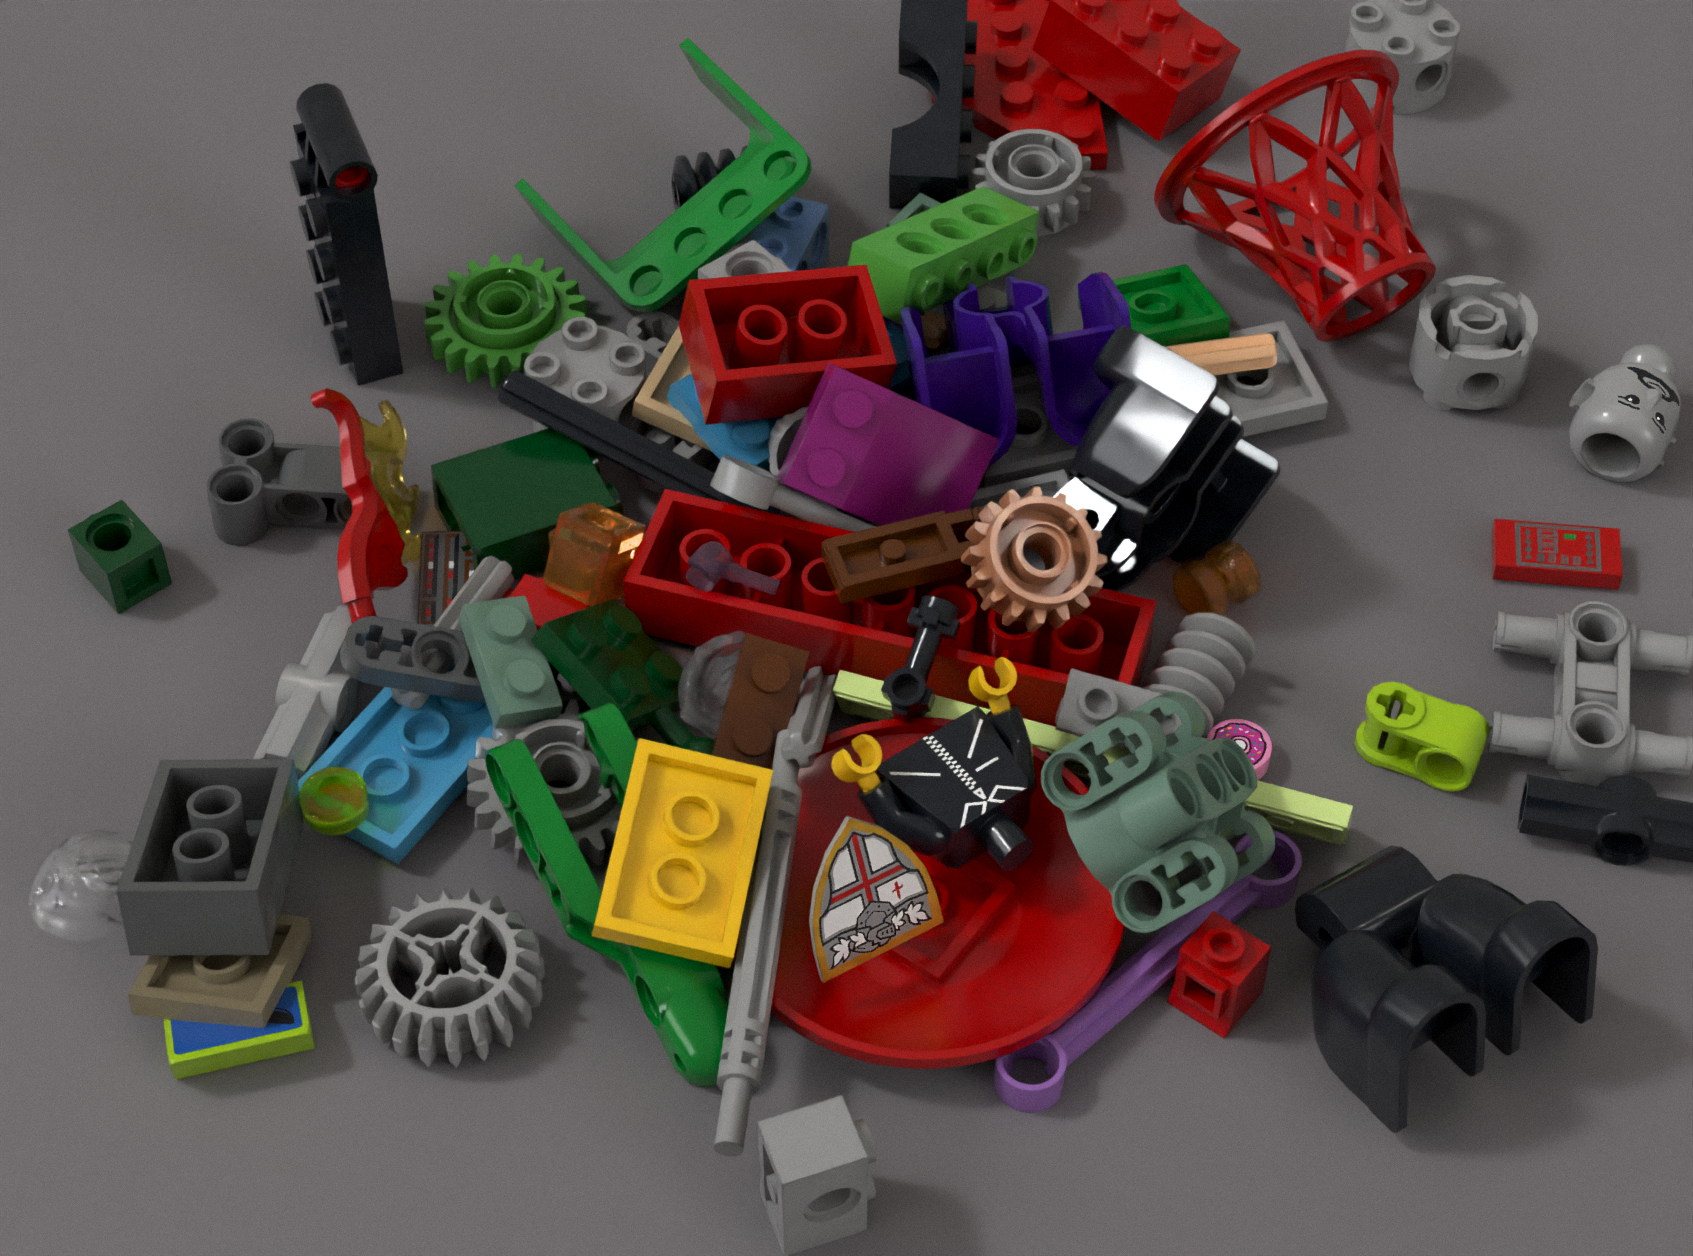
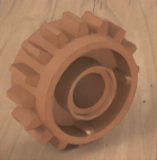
M1035 486L1024 498H1021L1012 489L1007 491L999 500V505L992 501L988 503L978 514L981 522L975 521L965 534V537L975 545L969 547L961 556V562L971 566L972 577L966 582L968 589H977L983 598L980 607L984 611L992 608L1001 614L1003 625L1009 626L1014 620L1025 622L1028 632L1037 631L1044 624L1045 620H1048L1055 630L1070 619L1069 613L1078 617L1091 605L1087 596L1092 597L1102 588L1104 582L1094 574L1107 563V556L1098 553L1096 542L1102 537L1100 530H1092L1085 519L1088 512L1084 508L1076 510L1066 503V495L1061 492L1055 498L1043 496L1041 488ZM1023 548L1037 552L1043 559L1045 570H1038L1032 567L1024 557Z

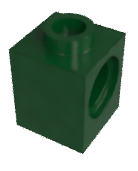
M123 500L67 529L79 570L118 614L172 584L162 543Z

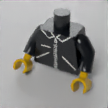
M1000 657L995 661V671L1000 678L999 689L992 688L987 684L981 666L976 667L971 672L968 680L969 689L972 694L979 700L989 703L991 711L987 714L977 706L881 762L882 750L880 745L872 736L861 734L852 740V747L861 758V767L853 762L850 754L845 749L835 753L832 759V770L840 780L848 783L857 782L861 789L857 796L876 825L881 826L905 842L913 852L926 856L933 855L947 867L959 868L986 851L1002 870L1011 871L1024 863L1034 848L1033 841L1022 830L1029 822L1031 797L1037 788L1032 744L1019 706L1017 704L1010 705L1007 693L1015 686L1017 673L1012 662L1005 657Z

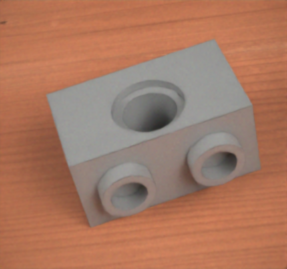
M842 1095L757 1122L761 1197L784 1256L867 1230V1201L876 1198L875 1185L868 1164L876 1162V1151L865 1120H852Z

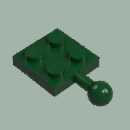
M615 598L545 622L531 639L591 709L607 703H613L623 715L630 730L649 723L667 745L712 755L714 739L707 736H695L674 713L684 709L698 691L684 676L681 665L655 644L642 629L639 618L630 609L622 606Z

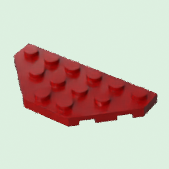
M968 0L967 21H978L976 54H965V65H975L974 99L963 98L962 109L973 110L974 127L996 140L1005 134L1022 129L1052 131L1077 144L1081 156L1090 157V170H1105L1107 168L1108 151L1099 98L1032 50L1050 0ZM931 94L932 103H935V99Z

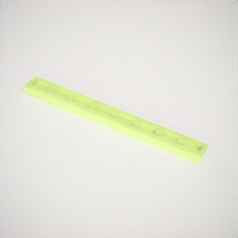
M839 670L833 693L843 713L873 721L894 719L891 703L883 697L881 692L884 681ZM935 695L931 712H927L923 717L955 720L977 706ZM980 707L985 714L991 711L990 709ZM1023 718L1031 744L1050 756L1080 737L1055 730L1056 727ZM1116 746L1103 752L1104 756L1108 759L1109 765L1131 754L1130 750ZM1067 759L1064 762V766L1074 775L1089 778V770L1082 762L1076 759ZM1257 780V788L1246 800L1245 810H1251L1262 815L1272 828L1341 846V844H1345L1353 806Z

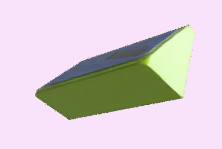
M302 980L288 983L265 1028L163 1019L168 1061L175 1080L315 1049Z

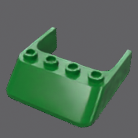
M686 38L679 46L698 79L749 128L750 140L747 148L736 160L632 249L617 259L602 261L525 179L522 178L514 185L540 222L615 301L635 311L649 312L657 310L668 303L688 285L689 280H694L698 277L699 268L724 255L806 183L811 173V160L804 148L689 38Z

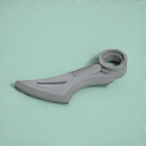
M729 455L722 456L710 484L719 492L748 505L765 510L772 506L809 522L853 532L881 526L781 483L780 478L772 473Z

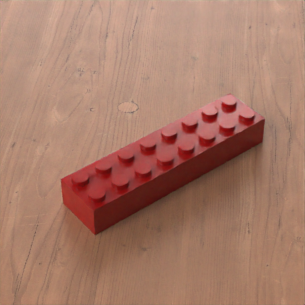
M669 489L664 490L623 580L625 607L630 609L639 618L642 629L647 635L738 656L745 634L749 633L810 651L804 672L808 673L809 669L821 666L824 675L836 674L838 676L839 670L881 681H884L885 677L890 676L895 670L903 668L917 632L916 629L909 627L907 623L912 607L918 608L923 596L942 598L959 608L956 620H959L960 628L955 640L942 638L926 686L933 690L934 695L990 709L988 702L981 701L972 694L969 689L968 680L971 672L976 667L981 666L987 684L992 688L999 689L1000 678L995 671V661L1000 657H1005L1012 662L1017 673L1016 684L1007 693L1010 705L1017 704L1024 719L1056 727V714L1061 698L1064 697L1071 668L1139 687L1151 650L1156 600L1101 588L1092 597L1087 596L1091 603L1087 609L1078 617L1069 613L1070 619L1060 628L1054 630L1048 620H1045L1044 624L1037 631L1028 632L1025 622L1014 620L1009 626L1002 624L1001 614L992 608L984 611L980 607L983 598L978 590L968 589L966 582L972 575L965 571L963 575L840 604L821 558V542H824V539L853 533V531Z

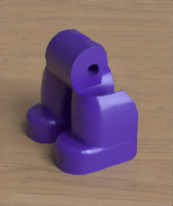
M1103 272L1092 273L1078 283L1083 329L1060 334L1053 333L1049 290L1041 283L1017 280L1014 275L1007 276V306L981 311L979 309L977 288L973 282L967 283L966 291L961 292L955 299L943 303L946 332L951 353L927 357L920 312L910 306L901 308L909 375L916 393L917 402L1000 439L988 466L994 464L1008 452L1016 436L1017 415L1011 367L1032 364L1038 376L1040 400L1052 429L1063 441L1078 447L1090 421L1110 392L1097 378L1093 370L1095 358L1117 327L1121 325L1131 328L1128 304L1122 293L1118 291L1113 280L1107 273Z

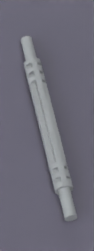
M790 729L782 730L777 734L772 765L773 774L742 915L716 1082L718 1088L722 1090L714 1150L724 1156H738L743 1153L751 1095L759 1091L802 800V790L797 785L800 767L796 759L785 760L781 752L784 738L790 736Z

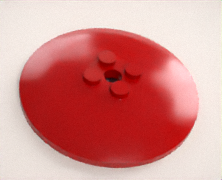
M917 717L912 718L907 723L898 719H885L859 724L825 736L822 750L816 753L813 765L808 768L799 767L797 785L802 790V800L771 1013L777 1019L814 1043L850 1058L898 1068L938 1069L985 1062L1013 1053L1056 1030L1083 1007L1107 976L1118 954L1125 926L1115 915L1112 907V896L1109 890L1094 878L1079 857L1068 833L1065 816L1061 808L1053 805L1044 793L1041 785V770L1050 755L1032 745L1037 788L1031 797L1029 822L1022 829L1033 841L1034 848L1024 863L1011 871H1004L985 851L961 867L952 868L944 865L933 855L926 856L914 852L927 868L938 896L944 922L823 983L820 980L813 954L809 925L813 886L825 851L845 817L849 816L875 824L857 796L861 789L857 782L848 783L842 781L834 774L832 770L833 756L840 750L845 749L850 754L853 762L861 767V758L854 751L852 740L861 734L872 736L880 745L882 750L881 762L953 720ZM1063 765L1062 779L1065 786L1075 794L1086 795L1089 789ZM739 929L737 944H736V948H735L734 958H733V961H732V964L734 965V967H735V960H736V954H737V947H738L740 929Z

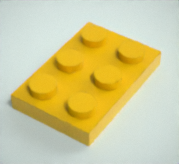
M639 738L592 936L730 968L734 958L773 770Z

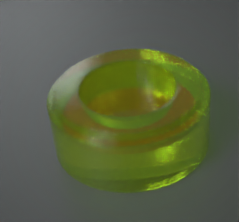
M329 767L315 772L303 783L299 794L305 822L316 832L325 835H340L354 830L366 819L370 808L365 781L358 773L344 767Z

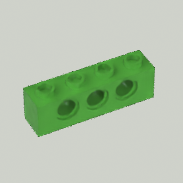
M982 186L852 242L848 266L867 265L882 316L900 324L902 323L900 312L902 307L910 306L921 314L966 291L967 283L973 282L978 287L1027 264L1037 247L1038 236L1035 230L1040 212Z

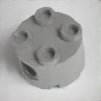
M1367 0L1357 3L1351 9L1344 52L1376 50L1387 54L1399 71V83L1393 97V114L1421 112L1439 103L1446 94L1447 85L1451 78L1460 24L1452 17L1448 10L1433 0ZM1365 79L1351 80L1364 98L1368 108H1372L1376 102L1378 84Z
M1474 275L1445 279L1435 285L1434 294L1427 298L1426 294L1419 303L1410 348L1409 371L1416 385L1424 391L1423 399L1430 407L1443 411L1452 408L1481 410L1492 407L1505 409L1515 404L1519 391L1526 382L1538 333V314L1529 298L1519 291L1516 299L1513 295L1504 292L1505 282L1492 277Z
M587 317L572 318L564 323L562 330L556 331L540 341L525 360V375L641 435L648 428V423L631 416L634 401L647 380L645 351L641 345L635 343L624 333L604 326H597L594 320ZM532 420L534 433L548 429V427Z

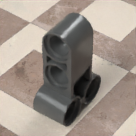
M252 418L236 420L222 429L219 435V449L223 467L214 471L207 481V495L214 530L219 539L231 545H249L260 540L266 534L269 525L344 530L352 514V502L342 488L340 447L276 443L270 426L261 420ZM365 449V457L371 462L372 479L390 512L398 467L389 455L377 450Z

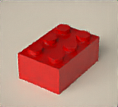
M1050 0L1032 49L1158 142L1220 99L1241 51L1240 48L1224 38L1217 29L1207 26L1183 9L1176 0Z
M867 265L689 280L679 328L706 425L784 417L786 414H793L798 409L809 406L828 362L889 389L897 361Z

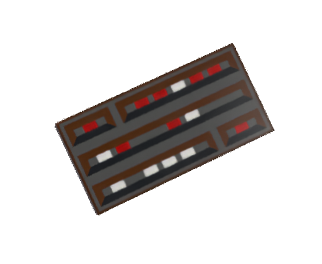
M462 531L421 532L418 624L434 626L474 572L472 549L464 552L461 549V546L469 544Z

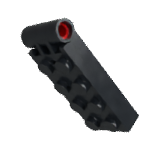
M328 83L316 84L302 92L297 100L296 110L302 123L293 125L299 159L292 160L289 163L299 197L306 195L307 198L305 205L298 206V212L307 241L314 240L315 242L314 248L306 250L315 284L322 283L323 285L322 291L314 293L318 313L323 326L334 325L335 330L330 331V338L337 362L340 366L349 363L359 386L403 374L374 194L378 174L342 91L335 85Z

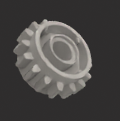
M1022 129L1005 134L995 142L991 141L988 143L987 154H977L975 169H972L971 191L985 186L1039 211L1035 233L1037 236H1046L1059 232L1070 224H1076L1079 211H1089L1091 196L1094 193L1095 172L1090 171V157L1081 156L1078 145L1072 143L1066 137L1048 130Z

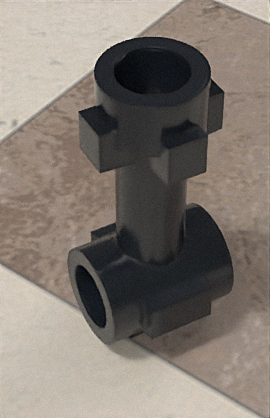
M923 596L919 607H912L907 623L909 627L916 629L917 632L903 668H899L892 672L890 676L885 677L881 689L883 697L891 703L894 719L909 723L912 718L923 717L927 712H931L935 695L933 690L926 686V682L942 638L955 640L960 628V622L956 620L959 608L947 600L935 596Z

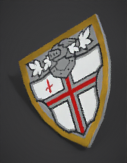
M849 816L845 817L825 851L812 892L809 925L813 954L820 980L823 983L944 922L938 896L927 868L911 848L881 826Z

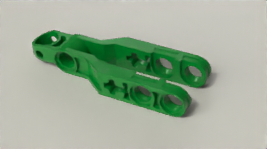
M607 703L581 713L577 718L584 724L589 745L601 767L599 779L604 789L612 788L622 808L637 742L619 709L613 703ZM517 738L485 752V763L493 788L568 937L621 966L676 1072L686 1081L695 1085L716 1086L729 1005L716 965L593 937L592 932L602 892L529 749L521 739Z

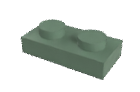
M526 596L463 604L458 619L494 728L498 729L537 723L548 719H558L563 703L547 658L531 641L538 631Z

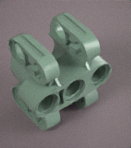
M1170 691L1145 702L1134 710L1107 720L1053 753L1045 761L1041 770V785L1044 793L1052 804L1061 808L1064 813L1068 833L1079 857L1094 878L1109 890L1116 917L1125 927L1134 932L1149 933L1158 930L1224 892L1233 883L1262 867L1271 859L1275 850V835L1271 825L1262 815L1251 810H1245L1246 800L1257 788V776L1250 758L1242 747L1228 737L1214 740L1203 738L1205 717L1202 709L1193 697L1183 692ZM1176 713L1182 725L1175 730V733L1165 735L1159 723L1163 722L1166 718L1165 716ZM1124 742L1131 754L1109 765L1108 759L1104 756L1103 752ZM1067 759H1076L1082 762L1089 770L1088 776L1091 779V786L1086 795L1075 794L1065 786L1062 779V767ZM1247 833L1253 844L1246 849V852L1239 851L1235 853L1234 848L1228 842L1235 835ZM1196 863L1200 869L1201 876L1181 887L1179 880L1174 875ZM1136 881H1148L1156 891H1160L1162 909L1159 915H1146L1135 906L1132 898V889Z

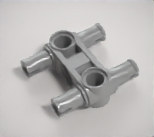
M1587 601L1579 604L1571 612L1563 611L1562 614L1557 613L1555 618L1507 614L1504 611L1497 612L1493 630L1492 652L1499 653L1503 651L1549 658V663L1555 664L1554 703L1551 719L1503 714L1500 711H1493L1487 744L1488 753L1500 752L1546 759V764L1557 770L1565 780L1598 786L1601 782L1611 777L1627 776L1630 771L1653 772L1689 778L1693 767V736L1681 737L1635 730V725L1630 723V670H1652L1688 676L1689 668H1691L1693 661V635L1686 634L1682 636L1636 629L1635 623H1630L1629 619H1626L1620 610L1600 601Z

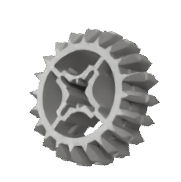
M444 887L439 896V901L427 903L425 899L416 893L413 910L406 912L392 906L389 915L390 925L372 924L371 944L360 946L358 956L360 969L356 970L355 986L357 995L361 996L359 1005L363 1018L367 1020L368 1024H372L374 1035L380 1040L381 1044L393 1041L394 1049L402 1059L419 1050L421 1061L429 1068L439 1054L448 1055L449 1062L457 1069L462 1059V1053L474 1051L485 1062L489 1053V1043L494 1041L510 1048L511 1041L514 1038L512 1028L529 1029V1024L532 1020L531 1008L540 1007V1001L543 997L541 983H543V978L545 977L544 959L539 955V940L534 934L533 929H526L525 919L520 915L519 910L506 913L505 905L501 902L498 895L481 905L480 897L473 888L468 891L462 900H454ZM489 954L504 966L499 979L489 975L487 966L483 963ZM403 974L414 980L417 992L411 1000L407 999L397 990L398 983Z

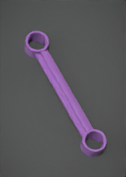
M1273 831L1275 835V850L1270 860L1279 864L1277 870L1281 873L1282 878L1264 880L1249 874L1233 883L1224 892L1210 901L1177 918L1108 976L1083 1007L1059 1028L1022 1049L995 1058L994 1087L999 1098L1010 1108L1025 1113L1041 1112L1052 1107L1063 1093L1066 1068L1176 974L1179 949L1212 911L1235 923L1252 907L1270 909L1287 903L1296 892L1302 864L1300 850L1294 841L1282 833ZM1248 834L1239 840L1234 850L1235 853L1239 851L1246 852V849L1253 844ZM1021 1058L1039 1059L1047 1063L1044 1070L1050 1079L1036 1085L1020 1083L1010 1076L1011 1071L1014 1069L1012 1062Z

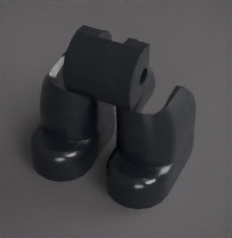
M1121 325L1117 327L1093 363V370L1097 378L1110 392L1090 421L1077 447L1070 470L1075 478L1068 482L1053 497L1055 498L1060 492L1065 494L1066 503L1076 510L1084 508L1088 512L1085 519L1092 530H1100L1102 537L1096 541L1098 553L1107 556V563L1095 572L1094 575L1104 582L1102 588L1113 591H1120L1136 583L1150 568L1152 563L1160 562L1166 557L1182 564H1189L1216 555L1229 545L1279 476L1281 468L1274 457L1241 439L1244 434V426L1237 417L1232 415L1231 407L1224 400L1216 396L1219 391V382L1212 373L1143 334Z
M1392 845L1307 891L1296 900L1295 916L1297 927L1323 951L1314 965L1311 977L1313 1026L1317 1045L1334 1074L1393 1133H1398L1407 1127L1408 1058L1412 1050L1431 1040L1464 1073L1470 1077L1477 1075L1484 1068L1485 1037L1505 1055L1509 1056L1519 1050L1523 989L1530 982L1577 1023L1582 1024L1593 1016L1598 955L1597 938L1594 933L1555 901L1536 900L1526 904L1512 893L1487 879L1467 874H1451L1437 881L1415 855L1403 847ZM1415 960L1421 963L1422 965L1416 967L1410 961Z

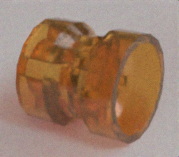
M1225 540L1211 548L1206 553L1204 561L1193 560L1178 568L1173 573L1172 585L1179 604L1188 615L1200 612L1214 613L1222 616L1227 611L1228 604L1231 602L1242 604L1255 596L1260 591L1261 578L1259 570L1250 554L1240 544L1232 540Z

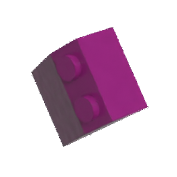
M828 362L777 477L780 478L783 484L882 526L940 511L948 514L969 509L1000 439Z

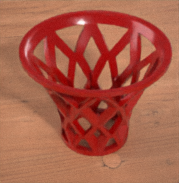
M1354 50L1334 54L1298 67L1259 87L1227 108L1194 135L1170 161L1156 185L1154 203L1163 219L1176 225H1189L1228 246L1238 249L1257 268L1270 276L1294 300L1314 335L1322 342L1345 339L1387 319L1416 298L1431 282L1436 272L1434 263L1413 232L1402 198L1399 175L1393 153V97L1399 83V71L1393 60L1387 54L1380 51ZM1365 79L1378 84L1376 102L1371 110H1369L1364 98L1351 80ZM1327 85L1319 145L1294 126L1269 113L1271 110L1302 94ZM1342 107L1354 129L1335 145L1340 109ZM1248 126L1250 158L1256 184L1202 167L1223 144ZM1271 139L1305 159L1307 166L1284 181L1277 182ZM1360 143L1354 172L1343 157ZM1330 168L1348 189L1328 180L1326 170ZM1187 187L1205 212L1193 213L1184 209L1183 198ZM1215 188L1246 197L1247 199L1227 206ZM1328 199L1340 204V219L1329 213ZM1275 202L1295 212L1294 226L1280 223L1272 203ZM1258 210L1261 217H1257L1249 213ZM1376 225L1378 226V235L1375 233ZM1304 242L1315 246L1316 257L1306 252ZM1370 244L1379 251V260L1365 253L1363 245ZM1327 268L1340 276L1341 284L1324 276V270ZM1397 274L1408 285L1389 299L1387 277ZM1354 299L1371 311L1348 322L1345 304Z

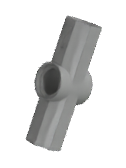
M337 606L335 611L325 613L300 664L290 663L285 667L276 690L275 715L253 759H294L297 781L323 755L333 732H344L347 729L355 712L358 682L346 673L340 660V651L346 633L352 625L347 607ZM365 641L363 647L366 648L367 658H369L376 644L374 641Z

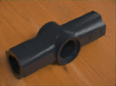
M1527 774L1518 815L1517 829H1519V833L1592 845V850L1598 858L1614 865L1630 866L1640 864L1648 860L1650 856L1693 863L1692 802L1657 797L1652 785L1642 779L1630 776L1608 778L1598 786Z

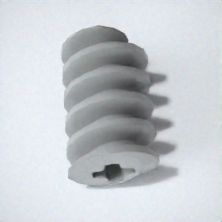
M1200 612L1186 616L1177 625L1174 636L1166 643L1163 654L1155 661L1153 670L1143 681L1142 688L1161 694L1170 691L1183 692L1193 697L1200 704L1205 717V730L1202 735L1204 738L1212 730L1213 720L1222 713L1224 702L1232 696L1235 683L1243 677L1245 666L1253 660L1256 646L1247 631L1227 617L1214 613Z

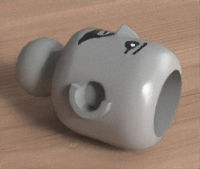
M1653 344L1636 345L1624 353L1619 364L1601 371L1593 379L1588 378L1573 395L1569 407L1576 412L1569 428V445L1576 461L1588 472L1610 481L1632 482L1649 475L1655 468L1660 469L1663 467L1665 462L1662 459L1666 451L1677 440L1673 437V434L1678 425L1681 406L1677 387L1673 383L1676 375V366L1671 355L1665 349Z

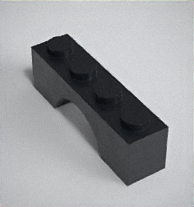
M901 0L899 74L923 85L932 94L935 103L921 118L910 124L892 129L889 208L903 209L919 193L940 203H945L957 197L958 189H969L970 155H960V143H971L973 110L962 109L963 98L974 99L975 65H965V54H976L978 21H967L968 0Z

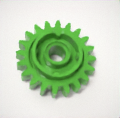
M516 253L510 263H501L500 258L496 254H492L489 259V266L482 268L473 260L467 261L468 275L464 276L458 272L449 271L447 273L449 287L434 285L432 288L434 301L425 302L427 319L424 320L427 343L432 345L433 357L435 360H446L448 373L452 374L465 368L468 383L475 382L482 374H489L490 385L496 388L501 382L502 377L508 376L511 371L525 373V360L540 341L556 331L562 330V326L569 319L587 317L585 296L579 294V284L576 279L565 281V272L562 266L546 272L545 260L542 257L533 261L530 266L523 265L521 253Z

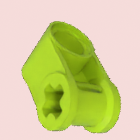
M1394 681L1382 682L1370 690L1365 702L1367 720L1360 724L1355 735L1354 744L1359 755L1374 766L1388 768L1424 781L1426 784L1439 790L1453 792L1467 788L1473 779L1490 735V726L1486 718L1468 706L1447 702L1417 691L1404 683ZM1399 701L1401 705L1397 718H1391L1394 703ZM1382 731L1388 732L1385 747L1380 749L1378 744Z

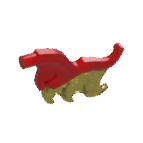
M326 388L311 395V402L315 408H324L333 414L340 434L342 488L351 499L352 514L339 540L337 566L342 604L347 605L353 624L356 620L366 616H377L372 601L374 598L373 591L390 590L398 587L408 577V570L404 565L420 558L421 533L412 536L410 533L411 518L416 514L419 505V486L414 484L406 488L403 481L402 470L403 462L407 455V437L401 417L388 400L378 404L383 422L381 426H377L360 416L355 406L344 394Z

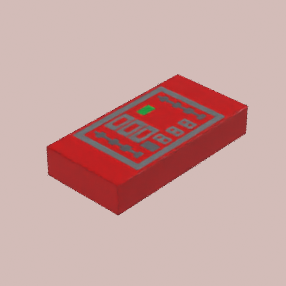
M1494 519L1491 531L1493 580L1619 590L1623 576L1620 529Z

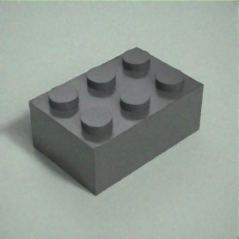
M294 759L160 760L116 891L130 956H245L270 954L304 825Z

